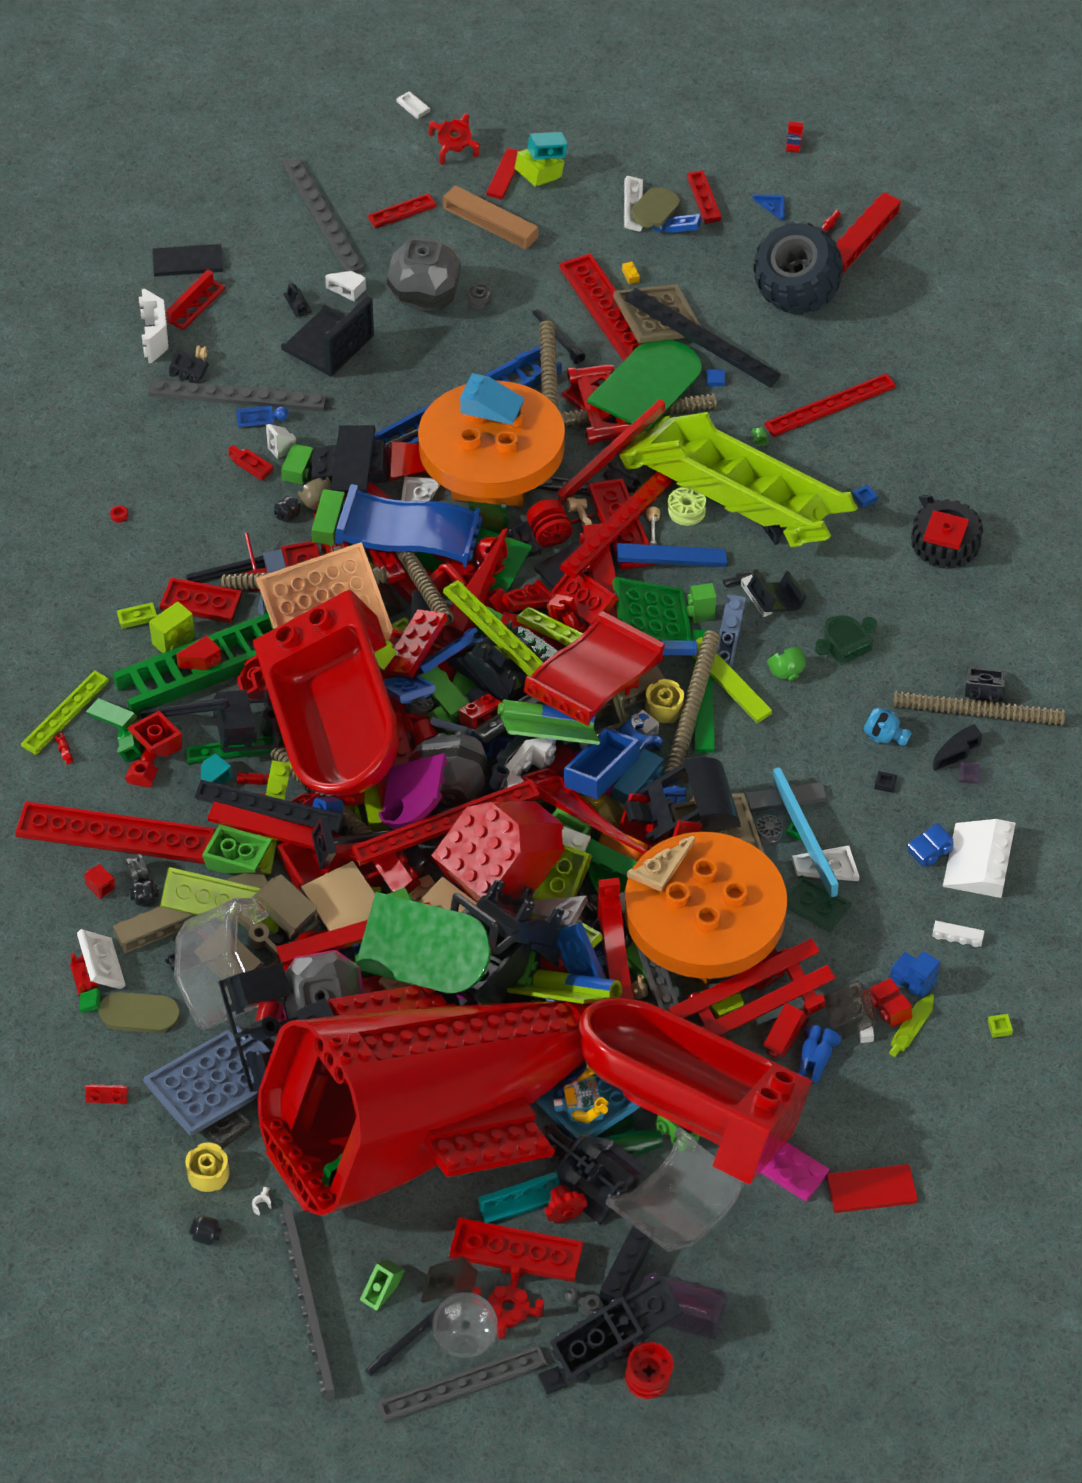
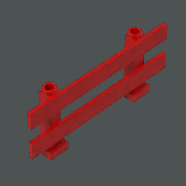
M811 938L790 949H782L778 952V955L701 993L695 992L691 994L688 999L670 1007L669 1011L684 1019L696 1014L703 1025L702 1028L726 1039L724 1034L799 997L804 1001L803 1011L806 1016L825 1008V998L822 993L817 995L814 990L835 980V976L828 965L807 975L802 971L798 963L820 953ZM786 970L792 981L791 983L718 1019L714 1018L709 1009L710 1006Z

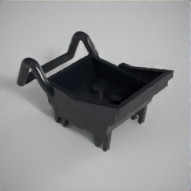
M513 621L508 622L506 627L517 636L518 627L512 628ZM488 636L483 639V642H477L449 660L447 664L473 681L482 690L487 688L501 702L503 700L518 701L527 695L524 692V686L528 675L514 661L500 668L488 657V653L493 646L499 647ZM517 636L543 663L548 659L546 656L541 658L542 651L536 654L526 641Z
M496 879L487 895L482 896L476 905L459 893L453 894L450 910L458 912L460 904L467 909L464 914L474 916L490 927L488 942L491 954L498 955L514 942L528 944L531 950L555 967H558L560 963L558 959L562 953L560 952L561 949L556 946L560 934L558 927L565 910L555 907L547 921L532 912L535 904L531 902L535 889L525 886L516 900L509 894L502 893L505 883L503 881L499 882ZM499 934L503 938H505V940H503L498 946H496L497 936Z

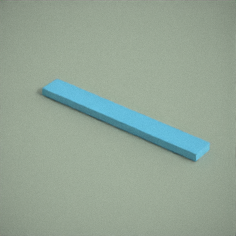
M780 767L773 769V783L830 897H835L838 894L839 883Z

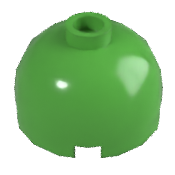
M800 647L784 650L785 653L781 655L777 653L767 660L771 673L776 678L782 680H796L799 678L798 674L805 668V656Z

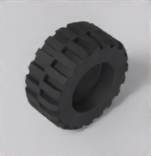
M944 499V501L936 500L932 504L928 503L914 517L911 544L915 548L914 552L917 556L921 555L920 559L924 562L929 561V565L935 566L936 564L939 565V568L945 569V566H949L952 569L956 568V565L964 566L966 561L970 563L979 553L983 534L982 520L973 508L970 509L969 505L961 504L957 500L950 501V499ZM933 510L969 519L959 550L923 541Z

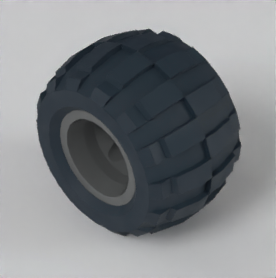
M793 221L784 223V226L775 227L770 230L769 235L766 238H762L757 247L753 266L756 284L763 297L781 311L786 313L792 311L793 314L817 311L824 303L828 304L833 299L835 291H838L843 276V261L836 242L821 227H815L810 222L801 221V223H794Z

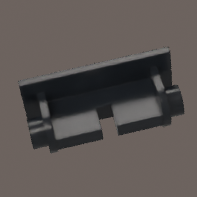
M290 283L287 286V292L283 293L295 317L311 313L312 310L300 289L295 284Z
M609 462L607 463L610 469L606 470L603 474L606 480L623 478L628 492H635L637 489L636 484L642 485L638 479L639 476L635 473L624 471V468L616 463L614 465Z

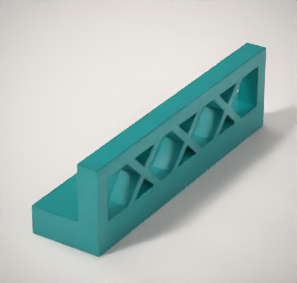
M553 1172L478 1197L479 1211L484 1223L495 1224L549 1206L551 1190L560 1186L557 1173Z

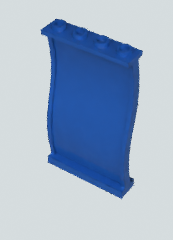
M351 484L336 528L335 543L343 544V541L357 544L362 542L363 547L375 550L432 553L463 563V567L466 568L468 561H472L473 550L477 540L475 538H478L483 516H480V508L473 511L461 506L436 501L386 499L358 490V485Z

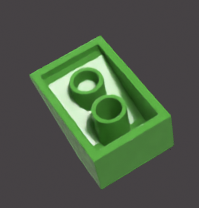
M219 824L202 854L206 868L224 874L256 873L272 843V839Z

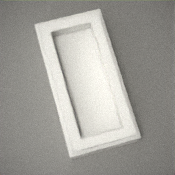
M410 91L397 98V102L417 119L430 112V108Z

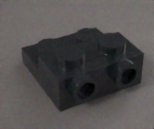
M967 667L965 697L975 700L979 698L988 699L993 702L1003 701L1005 671Z

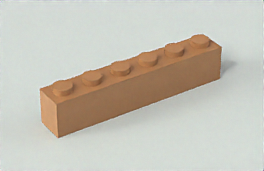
M456 185L443 196L444 209L525 250L538 239V226Z

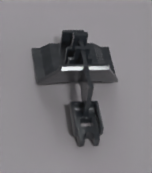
M546 1125L544 1127L548 1131L546 1139L551 1145L555 1144L557 1146L554 1148L553 1157L560 1160L555 1166L560 1185L566 1186L570 1192L577 1191L578 1194H584L587 1207L583 1209V1212L601 1225L609 1215L610 1209L618 1200L624 1197L627 1188L635 1179H638L646 1167L611 1139L581 1134L574 1142L555 1125Z

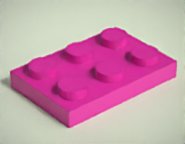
M786 1142L762 1170L761 1174L806 1202L827 1177V1174L830 1173V1169Z

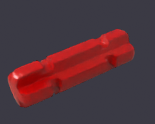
M238 772L236 780L238 784L248 782V784L263 785V783H266L268 785L269 774L248 773L246 775L244 772Z

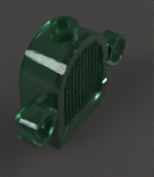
M845 615L828 618L825 622L823 639H819L815 643V652L818 655H826L830 652L840 665L871 652L873 639L868 633H873L876 630V619L865 617L862 620V625H860L857 620Z

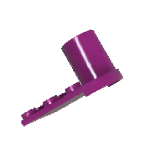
M442 753L391 767L383 810L379 812L382 822L395 830L430 817L428 814L437 806L442 798L440 789L445 781L443 771L448 763L446 754Z

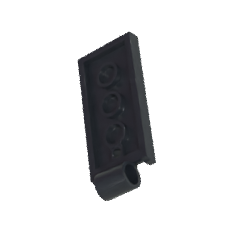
M516 735L513 742L510 741L505 750L499 752L496 758L498 763L490 771V775H492L488 781L490 787L495 790L503 789L510 773L506 765L526 740L534 739L535 737Z

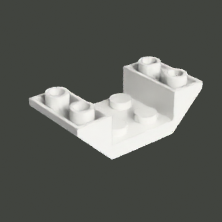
M142 289V296L139 297L140 307H143V309H140L141 319H145V325L155 324V326L145 327V334H142V343L146 345V347H143L144 357H148V363H152L169 349L163 299L146 289Z
M546 738L526 740L506 765L510 773L503 789L524 782L521 779V774L524 771L527 772L531 764L540 769L546 768L547 765L550 766L555 760L556 740L550 741L546 740Z

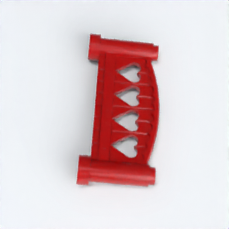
M610 364L575 369V367L567 368L569 385H577L578 383L591 427L585 428L588 446L595 445L596 442L615 440L630 426L619 418H616L617 424L605 422V420L613 415L586 402L598 388L593 385L600 380L605 381L615 371L614 366Z

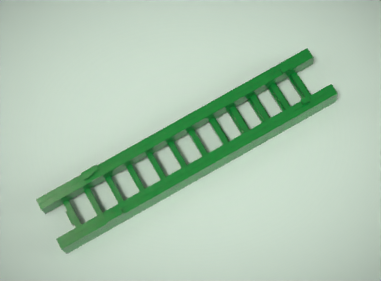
M269 614L260 615L209 635L208 637L223 651L227 661L208 670L190 669L193 674L183 677L178 669L176 654L200 640L198 639L113 672L114 685L118 691L136 685L140 692V695L128 699V710L137 715L145 708L158 707L241 674L245 667L244 663L256 656L255 650L251 651L246 641L258 638L274 629ZM240 644L245 654L234 658L229 648ZM170 671L175 681L166 684L161 674ZM153 678L158 688L148 691L144 681Z

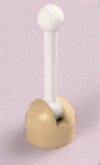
M649 507L646 509L645 515L646 519L651 522L650 545H657L655 541V522L660 518V509Z

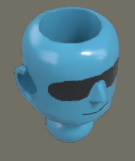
M874 708L863 728L864 733L869 736V739L878 744L879 742L888 744L893 739L897 741L898 745L906 746L912 735L909 729L899 727L900 719L894 715V712L886 708Z

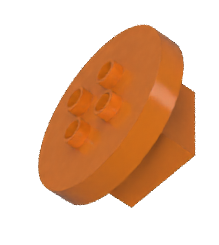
M497 381L524 397L525 401L513 425L462 414L460 396L466 384L454 388L437 398L427 408L419 424V453L422 464L428 474L440 485L451 490V500L498 505L505 503L507 506L523 507L526 492L543 484L560 466L565 451L563 418L552 401L540 392L521 384Z
M693 832L674 836L660 842L638 860L633 870L641 867L644 861L652 859L663 850L679 845V841L684 838L695 837L694 844L662 892L628 878L625 890V920L633 941L650 960L671 972L698 978L703 983L708 984L713 978L732 976L746 971L770 954L777 945L784 929L787 893L783 878L777 867L761 850L752 844L722 833Z

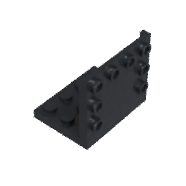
M366 296L346 315L324 304L322 309L290 340L281 344V350L332 377L374 336L373 299Z

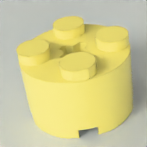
M669 679L658 680V683L650 684L646 690V712L659 723H674L680 718L684 705V691L679 687V684Z
M202 1143L193 1151L191 1149L187 1154V1176L193 1188L203 1192H212L223 1188L229 1178V1165L227 1155L220 1146L214 1143Z

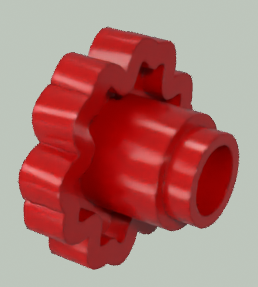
M560 1185L551 1190V1201L548 1203L549 1206L545 1208V1214L548 1221H554L555 1224L562 1223L582 1214L583 1209L587 1207V1201L584 1194H578L577 1191L570 1192L566 1186Z

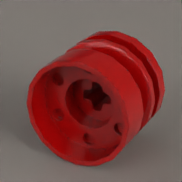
M557 499L542 500L534 504L527 512L526 519L533 530L538 544L542 547L561 544L572 534L573 527L561 502Z
M644 1342L637 1345L630 1352L625 1372V1383L629 1391L642 1399H654L661 1396L668 1389L674 1366L673 1357L670 1352L661 1344L654 1342Z

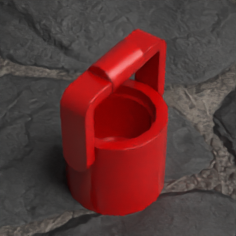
M406 713L402 719L416 746L423 741L434 738L438 734L435 727L430 724L431 720L428 716Z

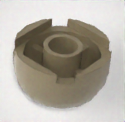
M326 477V480L317 478L303 486L304 490L302 492L299 490L297 495L305 507L309 510H317L316 505H319L323 489L331 490L332 482L328 477Z

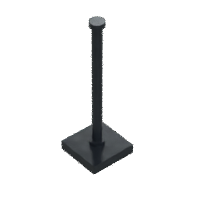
M328 816L320 817L311 832L320 869L329 867L337 853L335 845L364 842L393 830L333 838Z

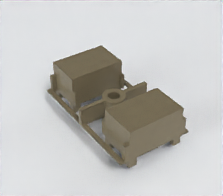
M282 874L277 875L275 878L273 877L239 910L236 909L233 916L195 952L201 958L200 961L212 968L222 979L238 973L259 969L263 966V962L226 929L235 919L249 931L247 941L250 947L253 949L266 947L277 957L271 965L280 962L276 949L277 946L268 938V927L263 923L253 924L242 914L254 901V907H257L260 911L263 910L288 933L289 940H293L297 933L312 920L314 923L306 931L313 930L321 922L318 919L319 914L316 912L317 907Z

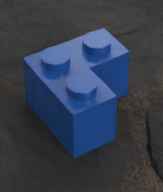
M925 951L917 959L904 952L891 967L890 978L896 985H902L907 988L912 995L924 998L937 983L940 961Z

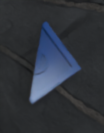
M753 195L755 202L784 221V195Z

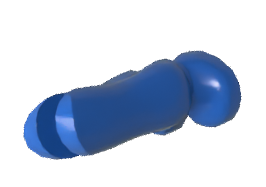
M808 1025L803 1032L807 1039L803 1043L798 1074L805 1077L807 1070L813 1071L811 1080L814 1084H817L832 1055V1047L838 1046L842 1038L834 1030L826 1028L822 1041L818 1045L822 1035V1028L818 1025Z

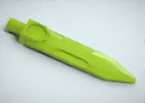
M929 994L912 1008V1018L904 1021L892 1038L891 1046L893 1047L889 1051L891 1056L896 1057L900 1050L904 1052L909 1047L933 1010V994Z

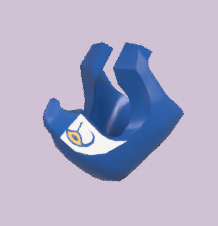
M644 713L629 718L617 731L639 740V754L643 749L650 750L656 748L659 750L663 739L657 734L642 735L636 731L639 728H643L645 720L649 719V716Z

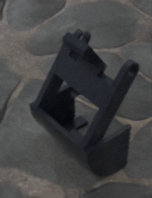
M695 757L683 759V764L635 792V794L649 795L651 802L646 804L639 803L638 801L630 802L629 800L624 803L629 822L651 825L657 822L658 828L645 835L646 841L650 839V842L654 843L658 840H667L673 837L678 820L673 823L669 807L672 805V799L666 800L663 789L684 776V783H690L697 809L679 820L699 821V823L703 824L700 832L716 833L726 829L741 827L740 818L723 764L715 758Z

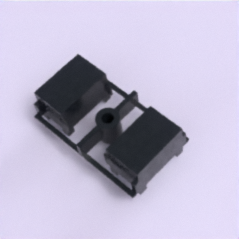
M247 690L216 692L214 699L228 698L230 707L227 709L213 711V717L216 718L221 740L220 748L223 752L285 748L284 744H279V725L268 690H264L262 699H249ZM250 703H264L265 709L262 713L260 730L264 736L272 737L273 744L252 746V743H256L258 733H254L255 724ZM230 745H244L242 747H228Z
M282 963L238 973L218 981L250 1092L259 1091L272 1051L259 1055L255 1051L248 1054L249 1059L245 1060L239 1037L251 1035L255 1040L263 1041L275 1036L284 1024L297 1019H288L284 1002L286 1001V996L291 995ZM225 987L228 988L229 995H230L231 1002H232L231 1005L229 1004ZM275 1001L278 1004H283L287 1020L278 1022L275 1017L267 1016L253 1022L249 1030L237 1032L232 1012H236L237 1015L244 1012V1008ZM249 1066H250V1068H251V1072H252L253 1079H254V1082H255V1084H253V1085H252V1081H251L250 1074H249V1071H248V1067H249Z

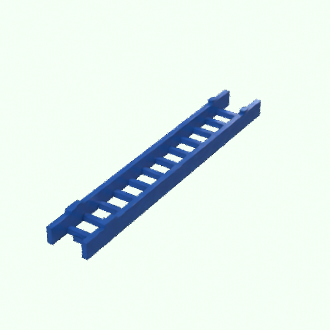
M540 345L528 352L525 351L515 356V359L483 376L490 377L495 381L510 382L506 376L515 372L523 380L518 384L532 389L542 384L541 367L534 361L541 358ZM557 362L556 370L557 375L562 373V364ZM528 364L536 371L529 378L520 370ZM431 404L375 433L374 441L384 440L387 443L390 441L389 438L397 434L400 436L405 435L404 430L412 426L415 429H419L418 423ZM419 438L409 440L407 443L419 444Z

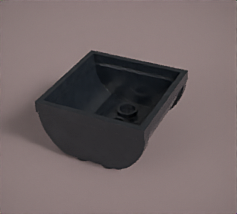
M481 922L486 928L488 934H490V927ZM499 934L497 936L496 946H498L503 940H505V938H503ZM514 942L498 955L491 954L489 965L483 977L475 986L462 993L475 999L479 1004H499L509 993L507 988H513L525 973L530 953L528 944Z

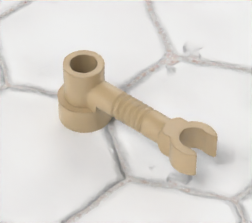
M567 498L568 512H578L582 529L583 525H592L585 512V509H587L586 498Z

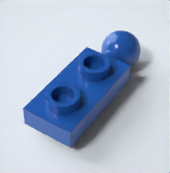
M701 214L669 217L662 226L657 228L653 226V229L657 232L666 230V233L694 231L699 229L702 217Z
M272 406L236 409L238 427L274 424L273 418L284 421L288 418L289 412L285 407H278L275 411H272Z

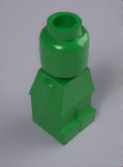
M118 728L117 741L120 747L117 750L119 755L126 763L141 757V743L128 729L124 731Z

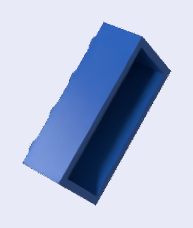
M606 727L598 735L600 745L589 744L564 768V786L598 799L639 759L638 739Z

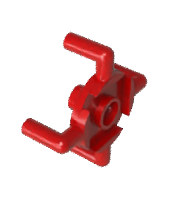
M465 113L461 120L453 119V121H445L442 124L435 121L429 122V136H434L435 129L438 130V143L443 146L439 152V164H445L448 150L461 152L468 145L473 147V156H479L480 144L471 139V131L469 129L470 115L468 113ZM457 133L459 134V136L452 137L450 134Z
M517 1265L511 1267L509 1286L496 1287L488 1299L481 1297V1289L479 1287L472 1289L473 1304L487 1307L488 1315L497 1324V1338L500 1340L505 1338L508 1327H514L523 1322L528 1315L539 1318L544 1315V1301L538 1299L535 1302V1308L530 1307L527 1293L518 1288L519 1266ZM505 1303H512L514 1308L506 1311L502 1306Z

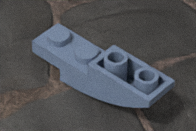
M727 594L719 632L721 638L716 653L732 668L742 626L746 597Z

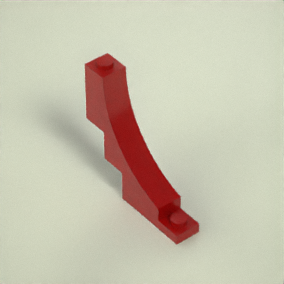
M619 878L599 880L598 919L603 936L602 950L606 963V979L620 981L622 985L620 998L634 1000L624 939Z

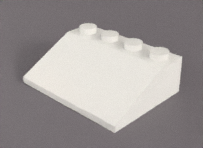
M991 819L955 823L953 833L954 846L949 853L943 887L1001 898L1015 822Z

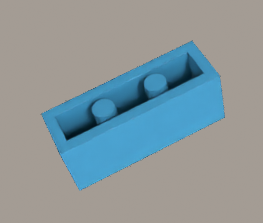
M643 749L639 754V759L613 786L612 798L624 804L628 801L630 793H635L653 782L657 777L660 778L665 770L663 767L664 759Z

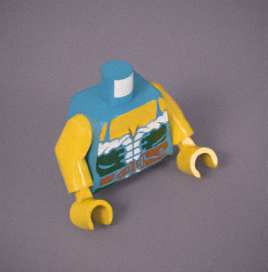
M587 1064L588 1070H585L579 1078L564 1087L565 1098L553 1100L555 1112L568 1110L570 1121H578L589 1124L593 1120H603V1114L608 1112V1107L606 1106L608 1101L603 1097H599L596 1077H593L595 1073Z

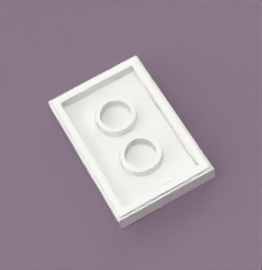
M83 929L77 932L90 980L117 989L124 988L126 985L112 938Z

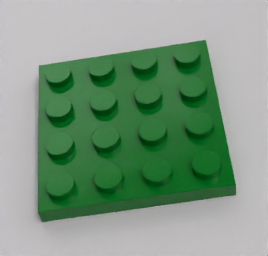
M619 577L613 579L614 595L619 598L616 602L619 620L659 641H692L684 590L682 588Z

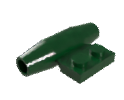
M632 1113L596 1136L611 1139L632 1157L663 1146L660 1130L635 1131Z

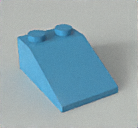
M472 373L460 396V408L462 414L513 425L525 400L524 397L494 379Z

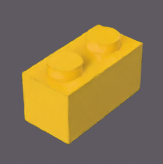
M633 262L623 263L622 272L629 285L639 283L640 276Z

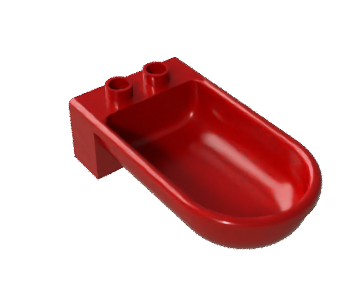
M346 590L253 641L294 773L311 790L337 796L359 794L379 783L394 764L399 748L396 716L374 653L387 646L378 617L352 590Z
M625 998L603 999L589 1005L584 1010L580 1019L582 1053L592 1071L605 1082L622 1090L624 1096L634 1104L720 1145L712 1167L750 1185L795 1132L813 1083L812 1080L663 1008L643 1001Z

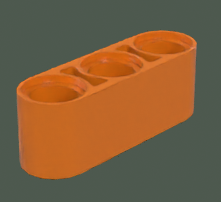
M603 832L601 833L598 843L636 861L643 856L640 852ZM626 835L647 851L648 844Z

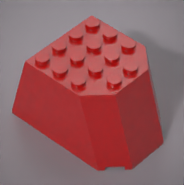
M536 801L489 802L466 807L434 851L432 857L449 882L454 883L476 903L482 896L487 895L496 879L499 882L503 881L505 883L502 893H507L517 900L525 886L528 888L532 887L536 891L565 852V845H563L562 839L563 823Z

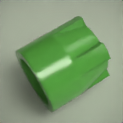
M764 428L752 429L754 444L756 446L766 445L768 438Z

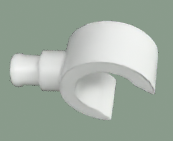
M264 1187L261 1195L256 1196L252 1201L253 1211L257 1215H260L259 1209L256 1206L259 1202L267 1203L271 1209L270 1189L268 1187Z

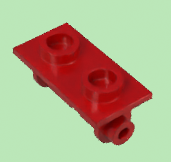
M91 1083V1085H85L86 1103L127 1104L129 1087L124 1084L106 1086Z

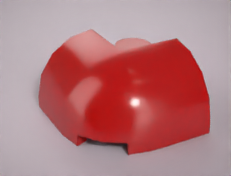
M256 655L244 663L245 667L241 671L240 676H237L239 689L247 690L249 699H262L264 690H267Z

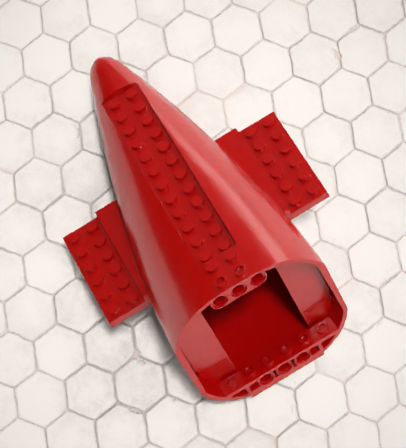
M418 985L329 999L328 1004L334 1016L294 1020L280 1028L259 1088L258 1115L267 1156L302 1209L313 1214L326 1215L363 1203L401 1187L438 1165L446 1177L552 1157L555 1150L535 1124L536 1114L530 1105L586 1061L582 1053V1034L579 1023L584 1010L593 1003L581 1004L568 1001L456 1006L455 1004H448L439 991ZM343 1153L332 1185L327 1187L322 1183L323 1169L328 1163H332Z

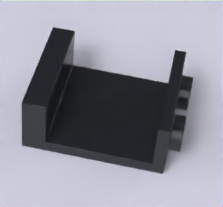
M789 571L784 574L780 582L767 583L761 573H754L747 585V588L764 612L796 611L801 608L807 598Z

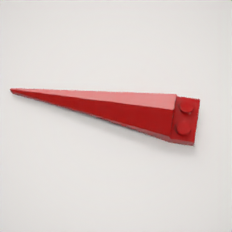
M507 528L502 530L489 553L466 585V588L483 604L505 540ZM455 604L450 608L454 615L453 622L443 626L434 643L444 647L463 636L468 629L476 628V624ZM466 646L465 648L461 649L459 652H463V651L467 650V647H468V646Z
M546 767L521 776V779L524 781L532 779L540 794V799L644 855L646 853V849L615 828L576 791L566 788L564 786V778L560 774Z

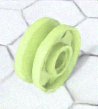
M681 487L674 490L668 498L669 517L674 522L686 526L701 522L706 514L705 495L689 487Z

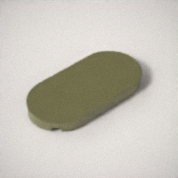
M651 188L633 206L631 216H633V220L643 227H660L677 210L680 202L679 197L666 188Z
M116 992L106 996L101 1001L100 1008L98 1009L99 1018L105 1026L115 1030L163 1033L174 1027L180 1017L177 1003L170 997L162 995Z

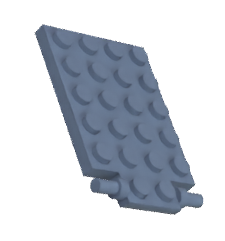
M240 1025L236 1026L238 1033L244 1031ZM229 1030L224 1031L143 1077L144 1084L190 1137L257 1099L259 1091H249L234 1035ZM251 1035L239 1037L245 1060L249 1059L248 1054L256 1051L257 1055L270 1051L262 1041L255 1040ZM249 1066L248 1071L253 1085L255 1084V1082L253 1079L251 1068Z

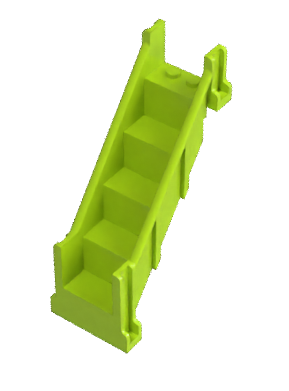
M708 412L672 418L670 416L661 417L648 432L643 431L619 454L626 470L646 465L677 481L676 484L681 487H689L726 506L724 509L730 512H737L763 526L780 524V527H787L783 532L790 547L829 539L831 535L825 522L821 520L827 514L851 512L858 509L853 501L851 492L842 493L716 429L709 418Z

